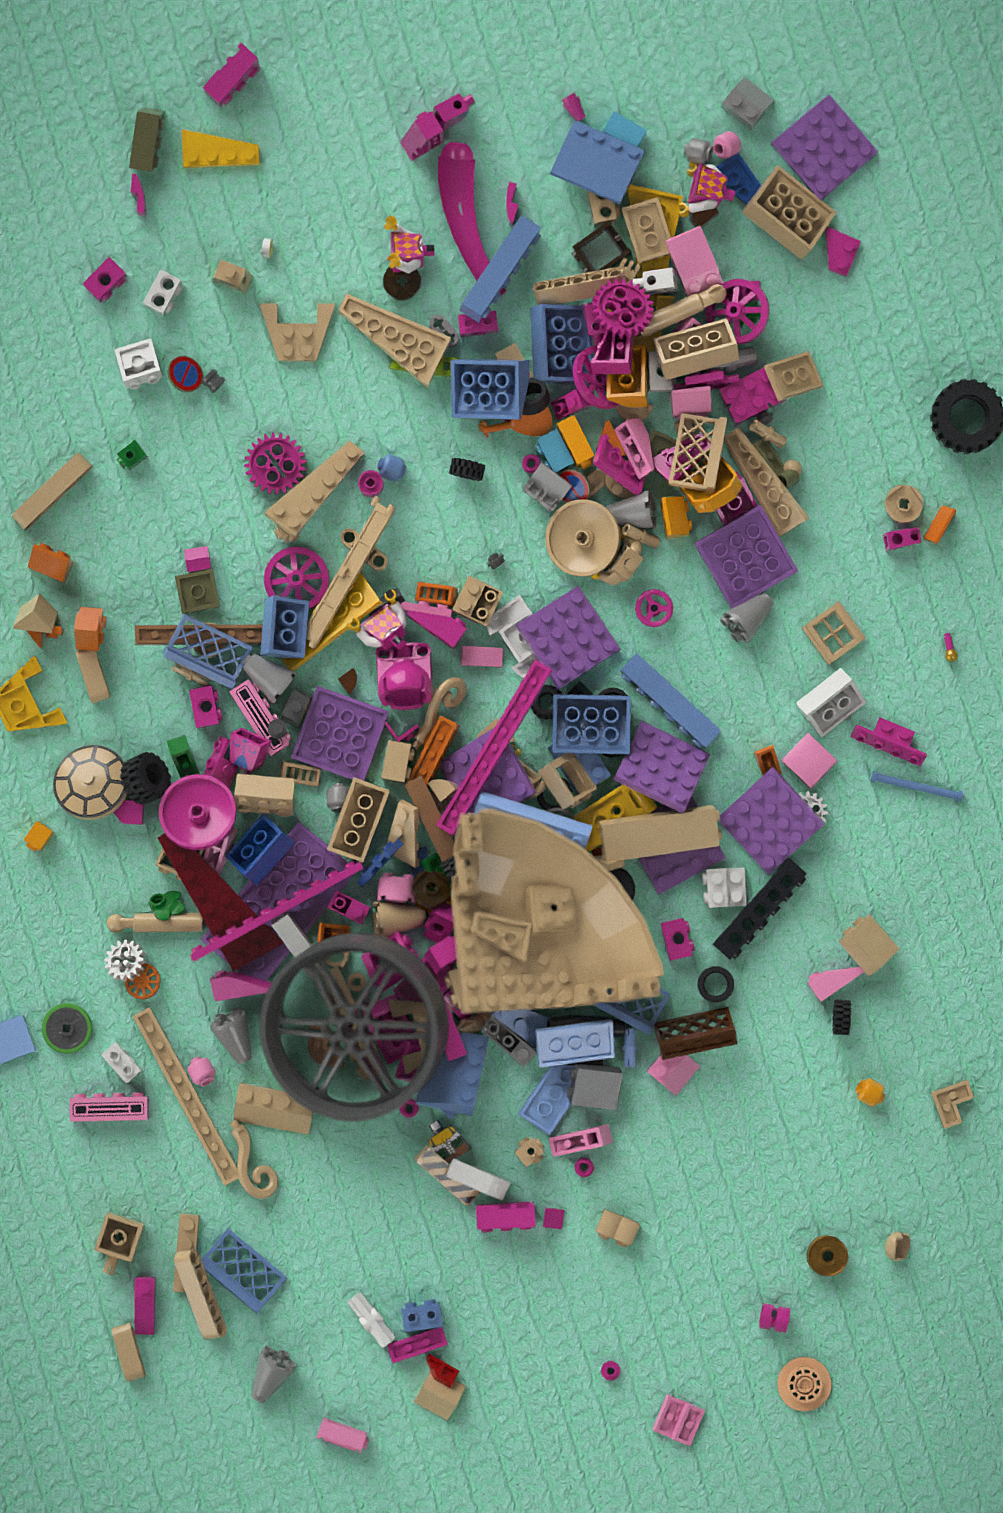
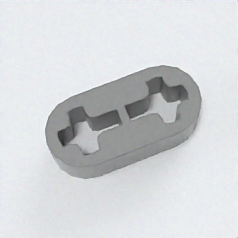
M442 315L433 316L430 319V328L442 334L447 332L450 336L454 335V342H450L448 348L455 347L459 341L457 332ZM437 319V321H443V331L439 327H434V320Z

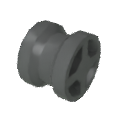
M213 369L201 383L204 386L207 385L210 391L214 393L223 385L226 379L220 377L217 371Z

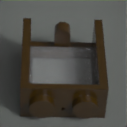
M610 220L573 245L572 249L574 252L571 253L577 262L581 261L585 266L582 268L584 273L612 268L622 261L624 257L632 255V251L630 248H627L620 234L613 228Z

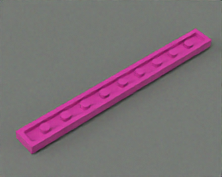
M538 660L533 662L437 823L438 827L451 835H455L458 830L460 815L469 812L553 671L551 668Z
M354 860L344 865L345 869L338 873L335 870L327 875L328 879L322 882L320 879L310 884V889L304 891L302 888L293 893L294 897L290 900L284 898L276 903L277 907L273 909L267 907L260 911L261 916L255 919L251 916L242 921L244 925L236 928V926L227 929L225 931L226 935L221 938L217 935L208 940L210 944L204 947L201 944L191 949L192 954L189 955L191 960L194 962L362 870L361 863H355Z

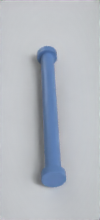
M873 771L871 782L874 783L878 781L957 799V802H961L963 797V791L960 790L956 792L877 774V771Z

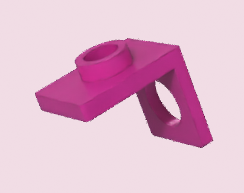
M387 722L385 723L397 742L402 740L407 742L415 736L413 732L419 729V726L416 724L400 737H397Z

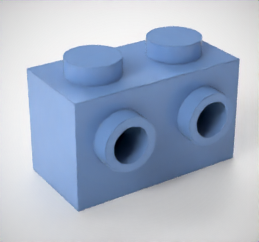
M435 1299L425 1300L424 1304L417 1305L416 1302L405 1303V1307L401 1308L404 1332L443 1327L440 1302H436Z

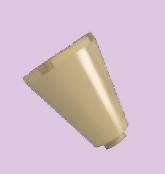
M381 901L373 902L372 908H376V913H372L374 933L384 938L389 937L396 931L402 933L420 927L426 921V912L420 906Z

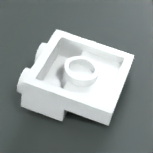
M151 339L114 349L126 389H138L143 383L154 384L160 378H163Z
M744 867L706 869V873H702L703 885H707V892L703 894L704 904H708V908L747 906Z

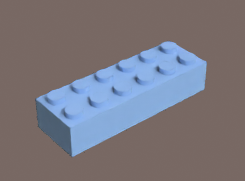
M481 791L474 813L478 814L481 809H494L539 821L577 843L583 849H586L592 829L591 825Z

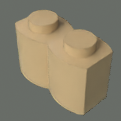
M604 1209L596 1232L599 1233V1237L609 1240V1237L617 1240L616 1244L626 1248L627 1245H632L640 1223Z

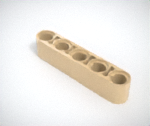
M614 267L537 282L533 285L532 289L537 305H556L593 298L596 296V290H600L602 284L606 286L608 281L613 284L615 279L621 283L623 278L625 281L626 278L621 267Z
M78 452L28 498L11 517L24 530H27L83 478L93 466Z
M191 1249L177 1252L174 1256V1263L202 1337L206 1340L224 1337L226 1335V1324L198 1251Z

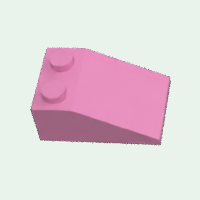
M701 226L665 240L682 290L687 297L694 293L699 294L706 291L712 285L723 284L718 266Z

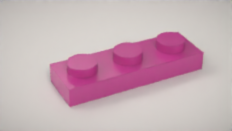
M438 1327L389 1343L387 1348L392 1363H396L446 1346L448 1343L443 1328Z

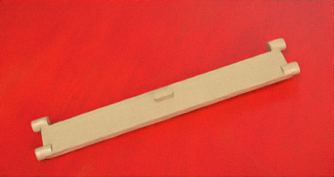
M374 496L370 503L375 507L307 624L306 639L310 641L308 646L313 649L319 644L394 514L396 507L389 504L388 508L379 504L381 499L377 496Z

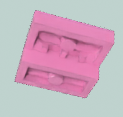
M809 733L781 760L811 789L838 762Z
M667 1394L652 1430L691 1446L705 1410Z

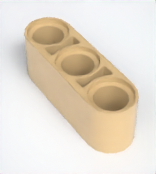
M345 529L341 533V541L344 546L351 550L359 533L353 529ZM348 533H352L355 536L354 541L351 543H347L344 540L345 535ZM374 547L366 563L376 571H383L388 566L387 557ZM377 557H382L385 563L383 566L377 567L374 565V560Z
M90 650L75 651L92 704L111 698L97 652Z
M127 1323L113 1327L112 1335L126 1382L146 1377L132 1324Z

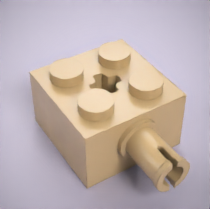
M112 1212L106 1213L94 1249L107 1255L102 1270L103 1273L114 1276L119 1259L129 1262L133 1261L145 1223ZM121 1232L124 1239L117 1241L118 1237L115 1234Z

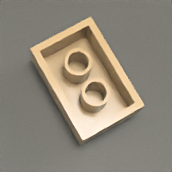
M237 774L235 787L236 811L244 814L255 812L260 815L277 814L281 817L293 816L295 779Z

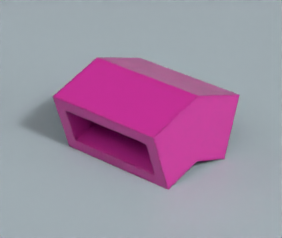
M208 546L184 550L187 572L211 568Z

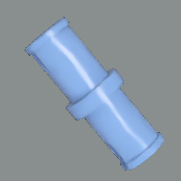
M634 1028L625 1029L622 1050H624V1067L626 1068L636 1067L635 1050H637V1046H635Z

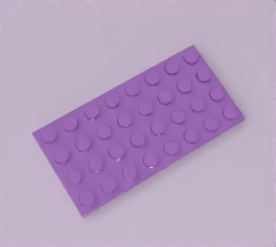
M298 822L288 834L295 841L293 846L258 885L249 881L238 895L259 917L261 916L260 911L267 907H270V909L277 907L276 903L284 898L290 900L294 897L293 893L302 888L304 891L310 889V884L320 879L322 882L328 879L327 875L335 870L338 873L345 869L344 865L348 862L339 854L327 850V844ZM356 873L288 910L304 934L308 932L328 908L327 906L335 891L341 892ZM271 920L265 922V924L279 937V939H281L275 931V929L272 927ZM210 930L201 938V941L206 945L210 944L208 940L213 938ZM281 939L283 944L237 969V971L241 974L267 981L289 955L290 950ZM220 948L214 950L215 953L227 962Z

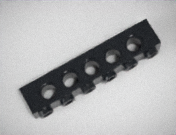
M788 858L712 945L729 960L732 957L736 959L742 952L740 948L745 943L748 945L755 938L754 932L757 929L761 931L768 923L766 919L770 914L774 916L781 909L778 905L783 900L787 902L794 894L792 892L794 887H800L805 882L806 878L804 876L807 873ZM784 876H788L791 879L789 887H784L781 884V879ZM772 890L776 891L779 895L775 902L768 898V894ZM758 905H763L766 908L763 916L756 914L755 909ZM750 919L753 922L751 930L743 928L744 920ZM734 933L740 936V942L736 945L730 942V936Z

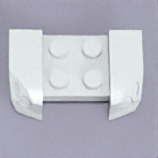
M519 595L493 613L487 629L489 635H494L497 632L500 633L519 662L511 668L524 678L533 662L538 659L516 627L518 623L533 615Z

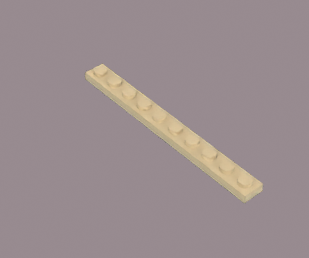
M151 1007L134 1015L135 1022L224 1186L238 1179V1168Z

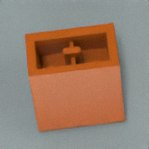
M40 543L39 546L33 545L28 568L65 583L74 562L70 559L71 556L60 550L55 553L50 546Z

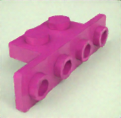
M879 717L874 731L856 725L851 734V738L859 742L866 743L875 749L885 751L914 765L921 766L927 756L926 753L910 747L914 731Z
M220 736L214 743L213 753L206 762V769L203 775L220 780L229 789L238 765L223 758L230 740Z

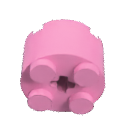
M383 873V877H380L378 880L377 901L383 899L385 902L405 905L411 901V905H415L416 900L411 894L414 875L403 874L402 877H394L395 874Z

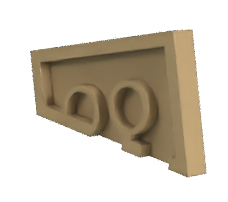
M401 800L398 802L387 844L390 841L394 843L399 839L403 845L393 856L417 868L419 866V859H417V850H419V843L417 842V831H419L418 808L405 800Z
M481 912L474 913L471 932L522 962L526 961L532 923Z

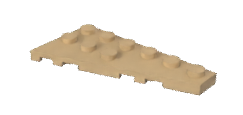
M346 294L339 308V313L428 389L450 344L451 337Z

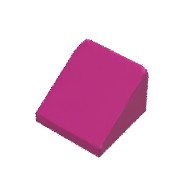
M545 1207L543 1227L562 1229L564 1210Z

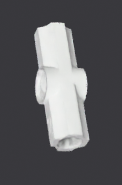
M361 1291L347 1301L349 1306L358 1315L361 1324L368 1332H371L382 1348L396 1338L384 1323L381 1314L375 1307L371 1306Z

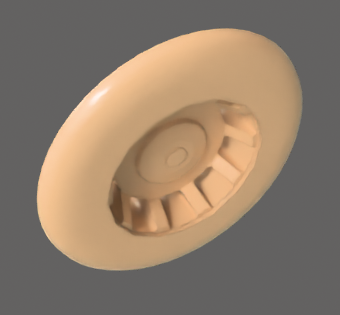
M799 1357L791 1360L782 1368L778 1376V1392L785 1404L792 1409L811 1411L820 1407L827 1400L831 1391V1377L821 1362L809 1357ZM813 1372L817 1375L815 1378L812 1376Z

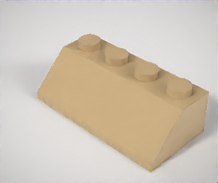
M727 318L653 338L660 368L665 380L739 360L737 342Z
M354 777L327 850L364 863L390 790Z
M239 1083L233 1121L237 1120L238 1122L309 1135L313 1117L312 1111L296 1102L283 1090Z

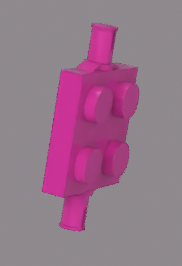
M718 369L710 370L708 374L702 375L701 373H692L689 377H685V383L674 384V390L710 386V390L723 388L728 383L740 382L739 375L727 376Z

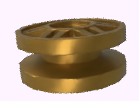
M829 1235L815 1238L808 1246L806 1253L807 1262L811 1269L817 1274L826 1277L835 1276L842 1272L848 1261V1251L844 1243L838 1238ZM825 1251H831L832 1258L829 1261L823 1260L822 1256Z

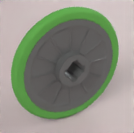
M63 1003L53 1007L45 1015L42 1023V1034L45 1042L53 1050L65 1054L74 1053L81 1050L90 1040L92 1022L87 1012L80 1006ZM64 1025L71 1026L70 1032L63 1031Z

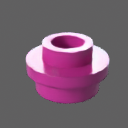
M534 454L525 456L522 461V467L527 473H534L541 464L540 458ZM534 461L535 466L529 467L528 462Z
M410 1099L399 1107L400 1113L407 1118L414 1117L419 1109L418 1104H415L416 1101L414 1099ZM407 1104L412 1105L413 1110L408 1112L406 1111L405 1106Z
M580 1158L577 1160L575 1172L579 1176L588 1177L592 1174L594 1165L590 1159ZM582 1164L588 1165V1169L586 1171L581 1170L580 1167Z
M607 1361L601 1367V1374L607 1380H615L620 1375V1367L614 1361ZM610 1367L614 1368V1373L608 1374L607 1369Z

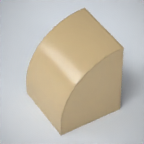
M436 779L427 783L441 802H448L452 799L459 788L454 782Z

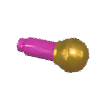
M950 633L944 634L946 645L945 658L948 662H954L958 658V653L954 649L952 636H950Z

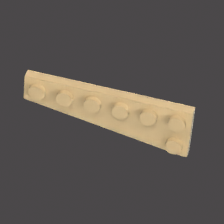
M736 428L725 435L724 442L778 536L784 535L808 520V515L742 430Z
M349 440L266 510L264 515L294 538L364 455V451Z

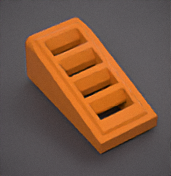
M418 582L415 601L454 607L458 589L454 586ZM424 587H427L426 598H423ZM432 589H435L433 599H430ZM442 590L441 600H438L439 592Z

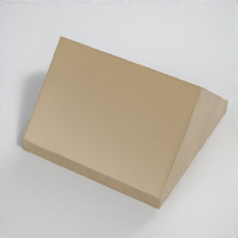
M39 593L20 607L13 629L52 633L58 612Z
M430 1371L414 1402L448 1420L466 1386L455 1380L452 1387L449 1388L433 1379Z

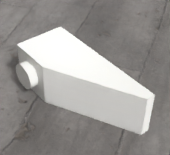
M454 1158L446 1174L448 1178L500 1200H503L510 1185V1182L499 1176Z

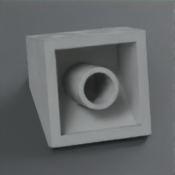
M744 77L722 102L721 108L752 130L775 100Z

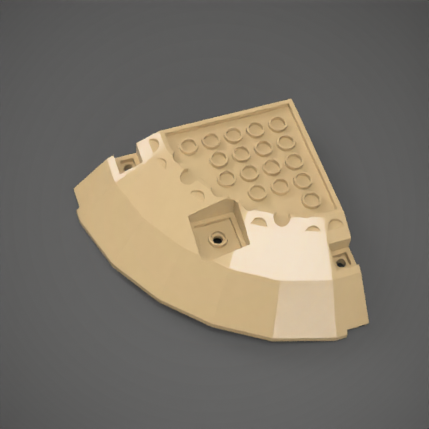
M481 809L478 814L460 815L453 851L456 875L452 877L451 902L462 1013L578 1007L660 996L658 977L664 976L663 965L645 918L618 880L585 849L539 821L494 809ZM465 860L470 862V866L465 865ZM552 904H554V905L557 906V910H556V911H552V909H551V905H552ZM481 912L532 923L526 961L522 962L471 932L474 913ZM607 988L611 990V995L606 993Z

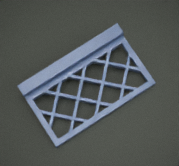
M184 614L162 653L165 658L233 689L236 684L235 680L244 665L242 662L250 654L253 647ZM185 621L192 622L195 630L184 633L183 625ZM209 630L212 638L201 641L199 632ZM197 633L199 642L188 645L186 636ZM184 637L186 647L178 649L173 646L177 639ZM221 638L227 639L229 646L218 649L216 640ZM214 641L216 650L205 653L203 644ZM201 645L203 655L193 656L190 649ZM238 646L246 648L242 656L235 657L233 648ZM231 649L233 659L223 662L220 653ZM218 654L221 663L209 664L207 657ZM235 662L237 668L234 673L226 672L224 665Z
M660 989V993L665 995L661 1003L653 1004L652 998H649L651 1006L640 1008L637 999L638 1010L632 1012L626 1009V1001L597 1003L594 1006L650 1035L670 993ZM652 1008L654 1017L651 1022L643 1018V1010Z
M228 1228L201 1260L205 1271L256 1314L287 1278ZM227 1234L234 1238L235 1247L224 1248L223 1239ZM246 1248L249 1251L250 1259L238 1260V1249ZM235 1249L236 1261L225 1262L224 1250ZM213 1251H222L223 1262L215 1263L209 1256ZM252 1261L264 1263L265 1272L253 1273ZM250 1262L251 1273L240 1274L239 1263ZM236 1263L237 1274L229 1275L226 1273L225 1264ZM275 1273L281 1279L275 1285H268L267 1274ZM265 1274L266 1285L254 1286V1275ZM251 1275L252 1287H243L240 1283V1276ZM268 1287H274L269 1293ZM266 1288L267 1296L262 1302L255 1297V1289ZM247 1289H252L253 1294L250 1293Z

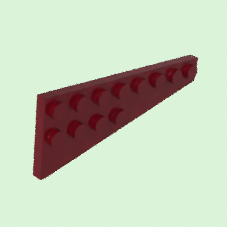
M165 833L157 837L213 937L219 935L221 938L226 935L225 931L233 926H236V928L244 925L242 921L251 916L254 919L258 917L195 850L176 845ZM263 923L220 947L234 972L283 943Z

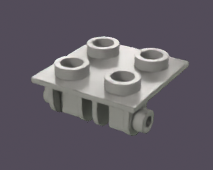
M541 463L522 489L525 494L527 493L533 497L534 501L537 500L538 504L541 503V505L547 508V511L553 512L572 485L544 463Z

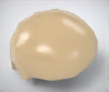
M894 1232L887 1238L885 1253L890 1260L899 1262V1260L906 1258L910 1248L911 1239L909 1234Z

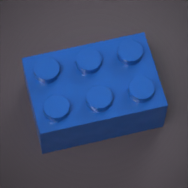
M262 814L225 857L245 877L258 885L293 846L295 841L265 814Z

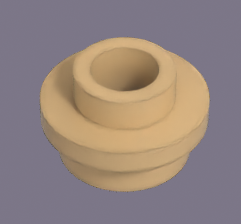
M352 973L347 979V985L352 991L359 992L365 988L366 978L361 973ZM355 978L360 979L361 983L359 986L353 984Z

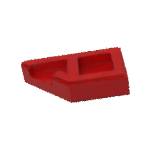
M428 1353L426 1361L433 1379L451 1388L459 1370Z

